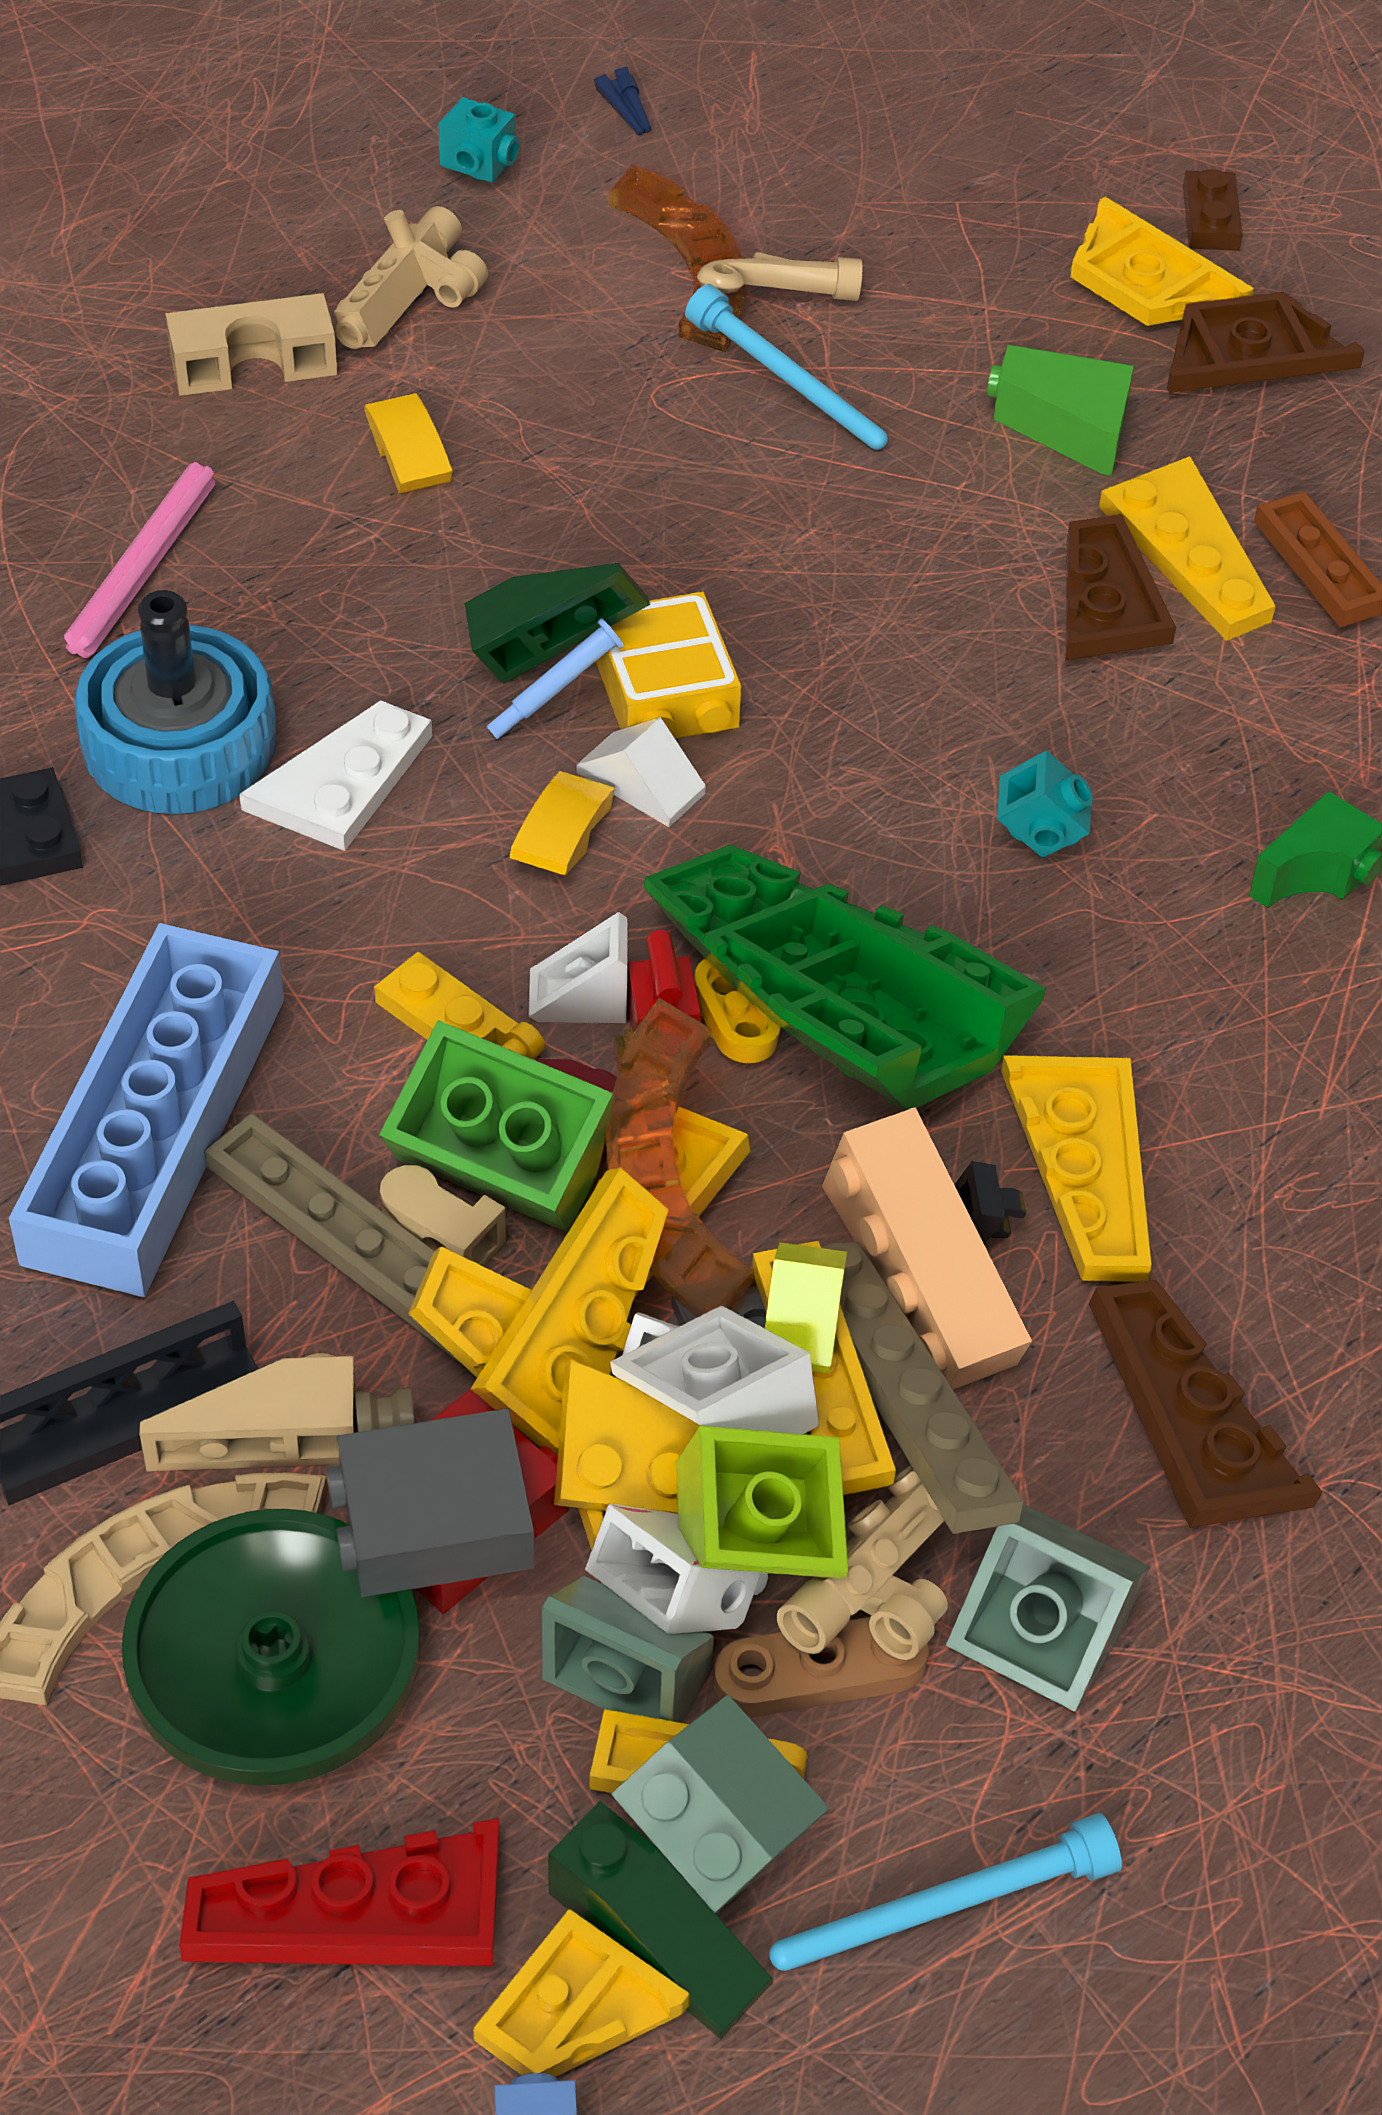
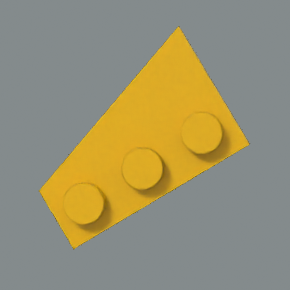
M441 1246L433 1253L408 1314L478 1378L532 1290Z

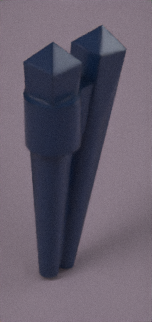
M627 66L614 70L616 78L610 81L606 74L594 79L596 90L639 136L644 131L650 132L652 130L638 96L639 88L633 75L629 73Z

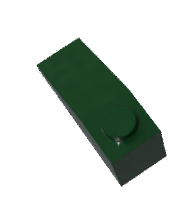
M619 563L514 576L464 604L472 652L504 684L584 641L600 628L597 622L601 618L609 626H612L650 605L649 597Z
M599 1801L548 1853L549 1894L566 1909L575 1912L690 1993L689 2006L686 2010L718 2038L722 2039L771 1985L772 1977L663 1853L602 1801Z

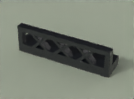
M235 1301L0 1395V1423L21 1414H26L21 1421L0 1429V1489L8 1506L141 1451V1421L258 1370L246 1347L243 1318ZM225 1331L226 1337L199 1348L197 1347L204 1339ZM157 1360L150 1368L133 1374L138 1366ZM87 1387H92L86 1394L72 1400H67L73 1393Z

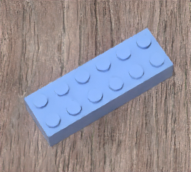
M162 923L158 924L9 1217L19 1266L145 1298L205 1171L206 1160L204 1151L220 1139L284 1002L279 951Z

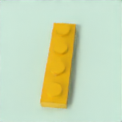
M819 1241L798 1244L821 1248ZM777 1249L753 1253L752 1271L766 1315L773 1263ZM840 1306L830 1374L812 1371L819 1426L805 1433V1435L839 1437L843 1495L894 1485L896 1469Z

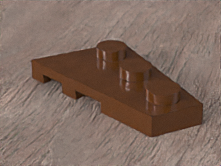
M1119 514L1069 522L1066 561L1065 661L1173 644L1176 626L1123 515Z

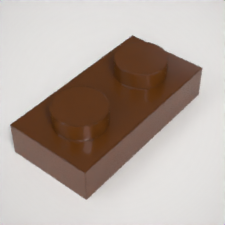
M1215 169L1204 171L1186 170L1183 182V195L1189 248L1239 251L1242 239V226L1235 172H1222Z

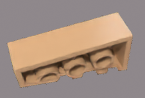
M916 1107L844 1132L822 1187L854 1241L859 1242L951 1388L954 1390L1018 1365L1032 1340Z

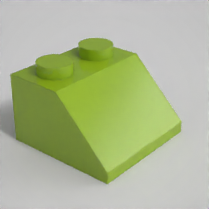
M701 1425L698 1427L676 1461L679 1530L701 1568L844 1579L848 1574L839 1437Z

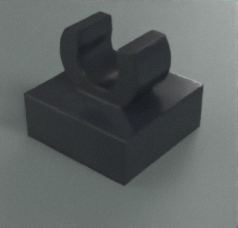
M971 1161L954 1184L984 1245L990 1237L995 1239L1008 1238L1011 1235L1008 1216L1024 1218L1026 1215L1023 1193L1014 1188H1000L996 1166L993 1164Z

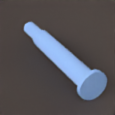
M602 618L597 622L600 628L512 700L513 704L487 725V728L497 740L524 717L525 719L529 718L616 645L620 649L624 646L620 638Z

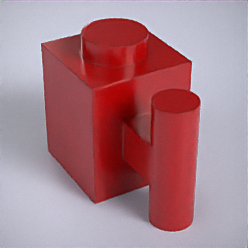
M665 930L653 931L646 938L650 960L627 962V1010L636 1059H672L682 1055L699 1054L701 1011L690 957H675L671 934Z

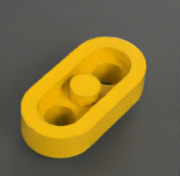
M706 958L702 960L695 969L694 981L701 1015L719 1050L728 1058L741 1063H757L766 1060L777 1048L780 1026L769 1019L731 985ZM719 992H724V993H727V994H726V995H721V994H719Z

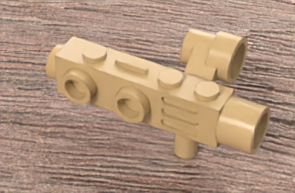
M439 206L432 207L417 224H408L402 210L392 211L385 216L384 220L393 239V244L374 266L365 272L361 281L345 299L339 302L334 311L338 322L335 327V333L342 344L352 349L375 347L388 334L389 329L415 298L423 292L426 285L432 287L438 300L448 307L459 306L466 297L474 296L488 278V270L479 256L467 250L457 251L450 259L447 255V252L462 235L461 223L450 210Z
M911 1465L895 1476L894 1485L887 1486L893 1496L886 1504L882 1500H878L862 1510L849 1522L848 1528L854 1536L846 1543L848 1574L845 1578L814 1576L811 1580L806 1581L778 1610L777 1622L782 1634L799 1650L811 1654L821 1652L848 1624L850 1616L857 1613L859 1609L872 1615L869 1621V1628L874 1640L885 1652L895 1658L902 1660L914 1658L932 1639L934 1624L948 1609L946 1596L937 1585L928 1580L918 1579L909 1584L893 1576L903 1563L945 1521Z

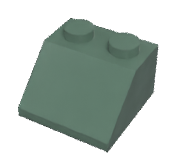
M1023 1504L1019 1523L997 1526L946 1646L1076 1712L1121 1634L1150 1566Z
M586 1576L580 1577L549 1595L541 1608L542 1680L606 1710L679 1723L683 1722L711 1673L713 1635L705 1631L667 1634L607 1586Z
M728 1694L669 1740L611 1794L714 1913H719L830 1809Z

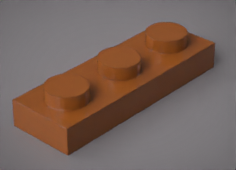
M1305 491L1257 505L1254 523L1339 627L1382 614V583Z

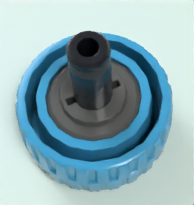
M157 590L145 596L138 605V615L141 620L140 630L125 635L104 647L83 670L74 698L77 734L84 763L89 774L105 792L116 800L133 808L154 813L184 814L199 812L220 806L240 796V793L258 781L269 766L276 747V711L271 680L268 671L263 666V662L247 645L219 630L189 625V620L186 617L187 603L183 597L172 591Z

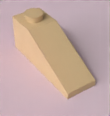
M316 1353L304 1358H283L141 1421L140 1439L146 1471L340 1464L337 1435L357 1432L355 1395L357 1389L354 1356H333L326 1353Z

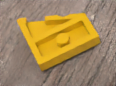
M568 1909L473 2028L474 2041L520 2075L544 2073L556 2077L681 2016L689 2006L690 1993Z

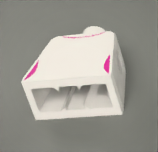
M617 1504L608 1505L585 1568L587 1572L667 1634L737 1629L744 1622L753 1596L763 1591L768 1580V1573L701 1568L679 1530L678 1514Z

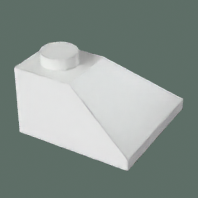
M722 1305L610 1362L612 1374L701 1426L805 1434L819 1426L810 1353Z

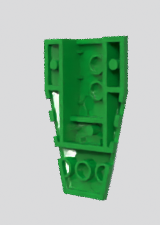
M731 844L645 877L644 889L673 924L709 963L751 1003L814 1053L837 1066L842 1073L856 1078L883 1095L891 1104L902 1107L905 1110L914 1107L918 1108L992 1072L1044 999L1045 987L951 932L931 925L924 934L902 925L904 914L881 905L876 909L875 913L848 903L849 892L831 884H825L816 889L799 883L801 872Z

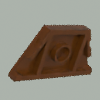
M1285 292L1189 303L1185 305L1167 389L1169 393L1357 369L1361 368L1365 351L1356 342L1345 347L1329 336L1331 324L1317 314L1306 311L1300 302Z

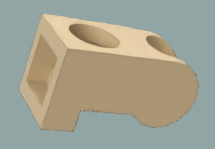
M404 1165L394 1168L381 1181L380 1199L382 1201V1212L433 1251L442 1246L484 1266L506 1243L505 1207L486 1195L474 1206H471L439 1187L435 1176L428 1169L418 1165Z

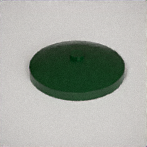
M263 1509L228 1516L194 1531L168 1550L147 1573L131 1601L123 1629L122 1660L129 1695L135 1711L146 1730L171 1756L184 1765L219 1780L257 1786L282 1785L308 1780L333 1771L354 1760L385 1734L404 1708L413 1689L420 1658V1631L417 1607L412 1590L361 1597L357 1570L342 1571L336 1528L349 1526V1524L341 1520L305 1510Z

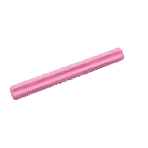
M197 462L187 466L64 634L68 652L72 655L78 654L83 658L91 657L215 486V481L212 478L214 471L208 465L203 467Z

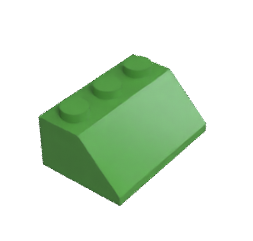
M438 1020L379 1136L396 1159L409 1165H418L426 1168L439 1178L481 1196L486 1195L499 1204L568 1233L597 1176L615 1096L607 1090Z

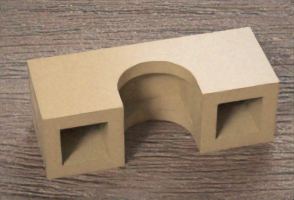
M324 293L165 313L170 357L179 396L232 389V368L244 360L262 358L275 362L282 369L285 382L337 375L335 333Z

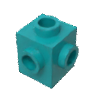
M462 97L439 122L440 166L470 175L475 179L493 183L507 166L514 164L518 157L520 139L516 136V114L496 108L488 103H480Z
M1046 750L1000 775L997 820L1007 827L1010 834L1016 840L1023 841L1041 858H1044L1065 846L1075 844L1081 838L1090 834L1091 805L1093 802L1092 790L1084 778L1078 774H1073Z

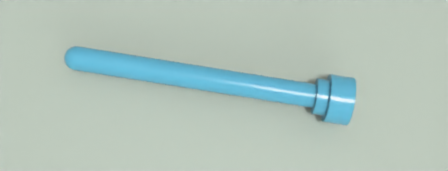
M706 284L693 294L685 309V318L703 332L709 330L713 333L722 332L870 448L880 450L886 446L888 436L882 428L733 315V308L729 305V298L712 284Z
M1096 1813L1073 1821L1069 1825V1831L1059 1835V1843L780 1939L770 1948V1961L775 1968L788 1971L1066 1873H1070L1075 1879L1085 1875L1090 1881L1114 1874L1122 1869V1859L1116 1837L1108 1820L1102 1813Z

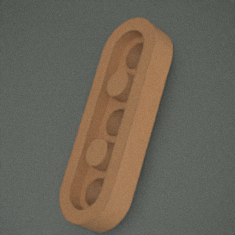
M870 1617L850 1620L821 1651L833 1657L834 1661L828 1664H819L813 1661L810 1657L813 1654L803 1652L793 1646L784 1637L782 1632L738 1639L724 1647L716 1659L714 1691L719 1701L728 1694L748 1717L898 1693L912 1688L922 1679L927 1666L929 1643L912 1659L902 1660L895 1658L885 1652L874 1640L869 1628ZM753 1664L760 1667L763 1672L757 1676H747L739 1668L744 1665Z

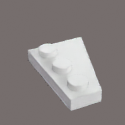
M380 700L240 793L241 810L346 851L432 738V720Z

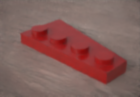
M499 1818L473 1823V1832L437 1838L436 1830L404 1836L405 1845L361 1853L359 1845L329 1850L328 1858L314 1863L292 1866L288 1859H282L188 1877L179 1943L181 1961L493 1966L500 1836Z

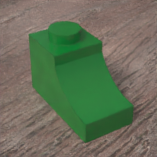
M1328 791L1258 855L1249 897L1267 908L1285 897L1305 892L1329 893L1343 900L1360 883L1367 886L1380 873L1382 869V823Z

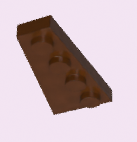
M1157 1280L1098 1287L1095 1289L1089 1306L1190 1528L1313 1508L1322 1494V1490L1308 1473L1299 1476L1283 1455L1287 1447L1270 1424L1265 1427L1259 1425L1241 1401L1245 1395L1243 1389L1230 1373H1221L1203 1353L1207 1345Z

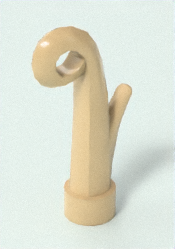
M759 252L754 254L753 259H722L712 261L700 268L697 279L701 286L712 284L723 294L736 292L745 284L832 294L833 299L858 301L862 284V260L836 257L835 262L799 261Z

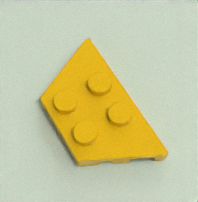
M1106 196L1100 199L1094 222L1089 223L1084 234L1083 245L1079 246L1075 254L1070 276L1146 326L1182 320L1185 305L1189 303L1252 296L1254 288Z

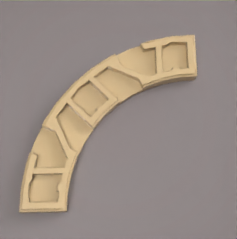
M251 1473L236 1475V1481L219 1483L191 1490L190 1485H186L146 1499L108 1518L79 1537L44 1567L45 1574L26 1593L19 1604L13 1603L0 1622V1698L47 1705L61 1671L86 1633L106 1612L125 1596L136 1590L155 1563L175 1544L212 1522L248 1511L296 1509L321 1514L328 1489L326 1476L300 1473Z

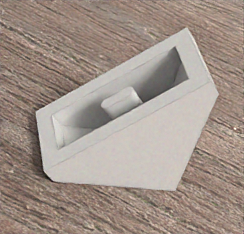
M661 717L611 733L577 764V773L586 779L615 787V796L667 827L674 824L706 793V785Z
M618 912L530 968L529 1017L536 1022L626 1023L627 917Z

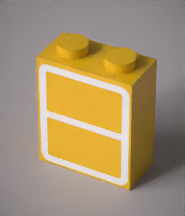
M704 591L650 600V605L610 626L624 646L619 649L615 645L600 657L596 664L620 730L661 717L675 739L739 728L741 684Z

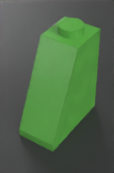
M1007 345L1002 366L993 364L989 377L987 396L996 398L993 420L1100 474L1112 476L1127 410L1134 366Z

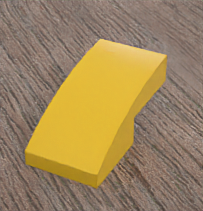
M417 393L365 405L364 411L380 457L386 456L399 494L451 482L453 471L437 430Z
M559 771L543 790L527 815L511 846L509 858L566 876L587 853L590 831L611 809L615 787Z

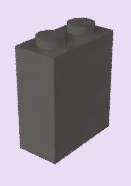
M509 1408L337 1435L340 1464L326 1466L332 1509L343 1507L347 1509L349 1526L336 1528L339 1554L343 1572L357 1570L361 1597L535 1569L534 1529Z

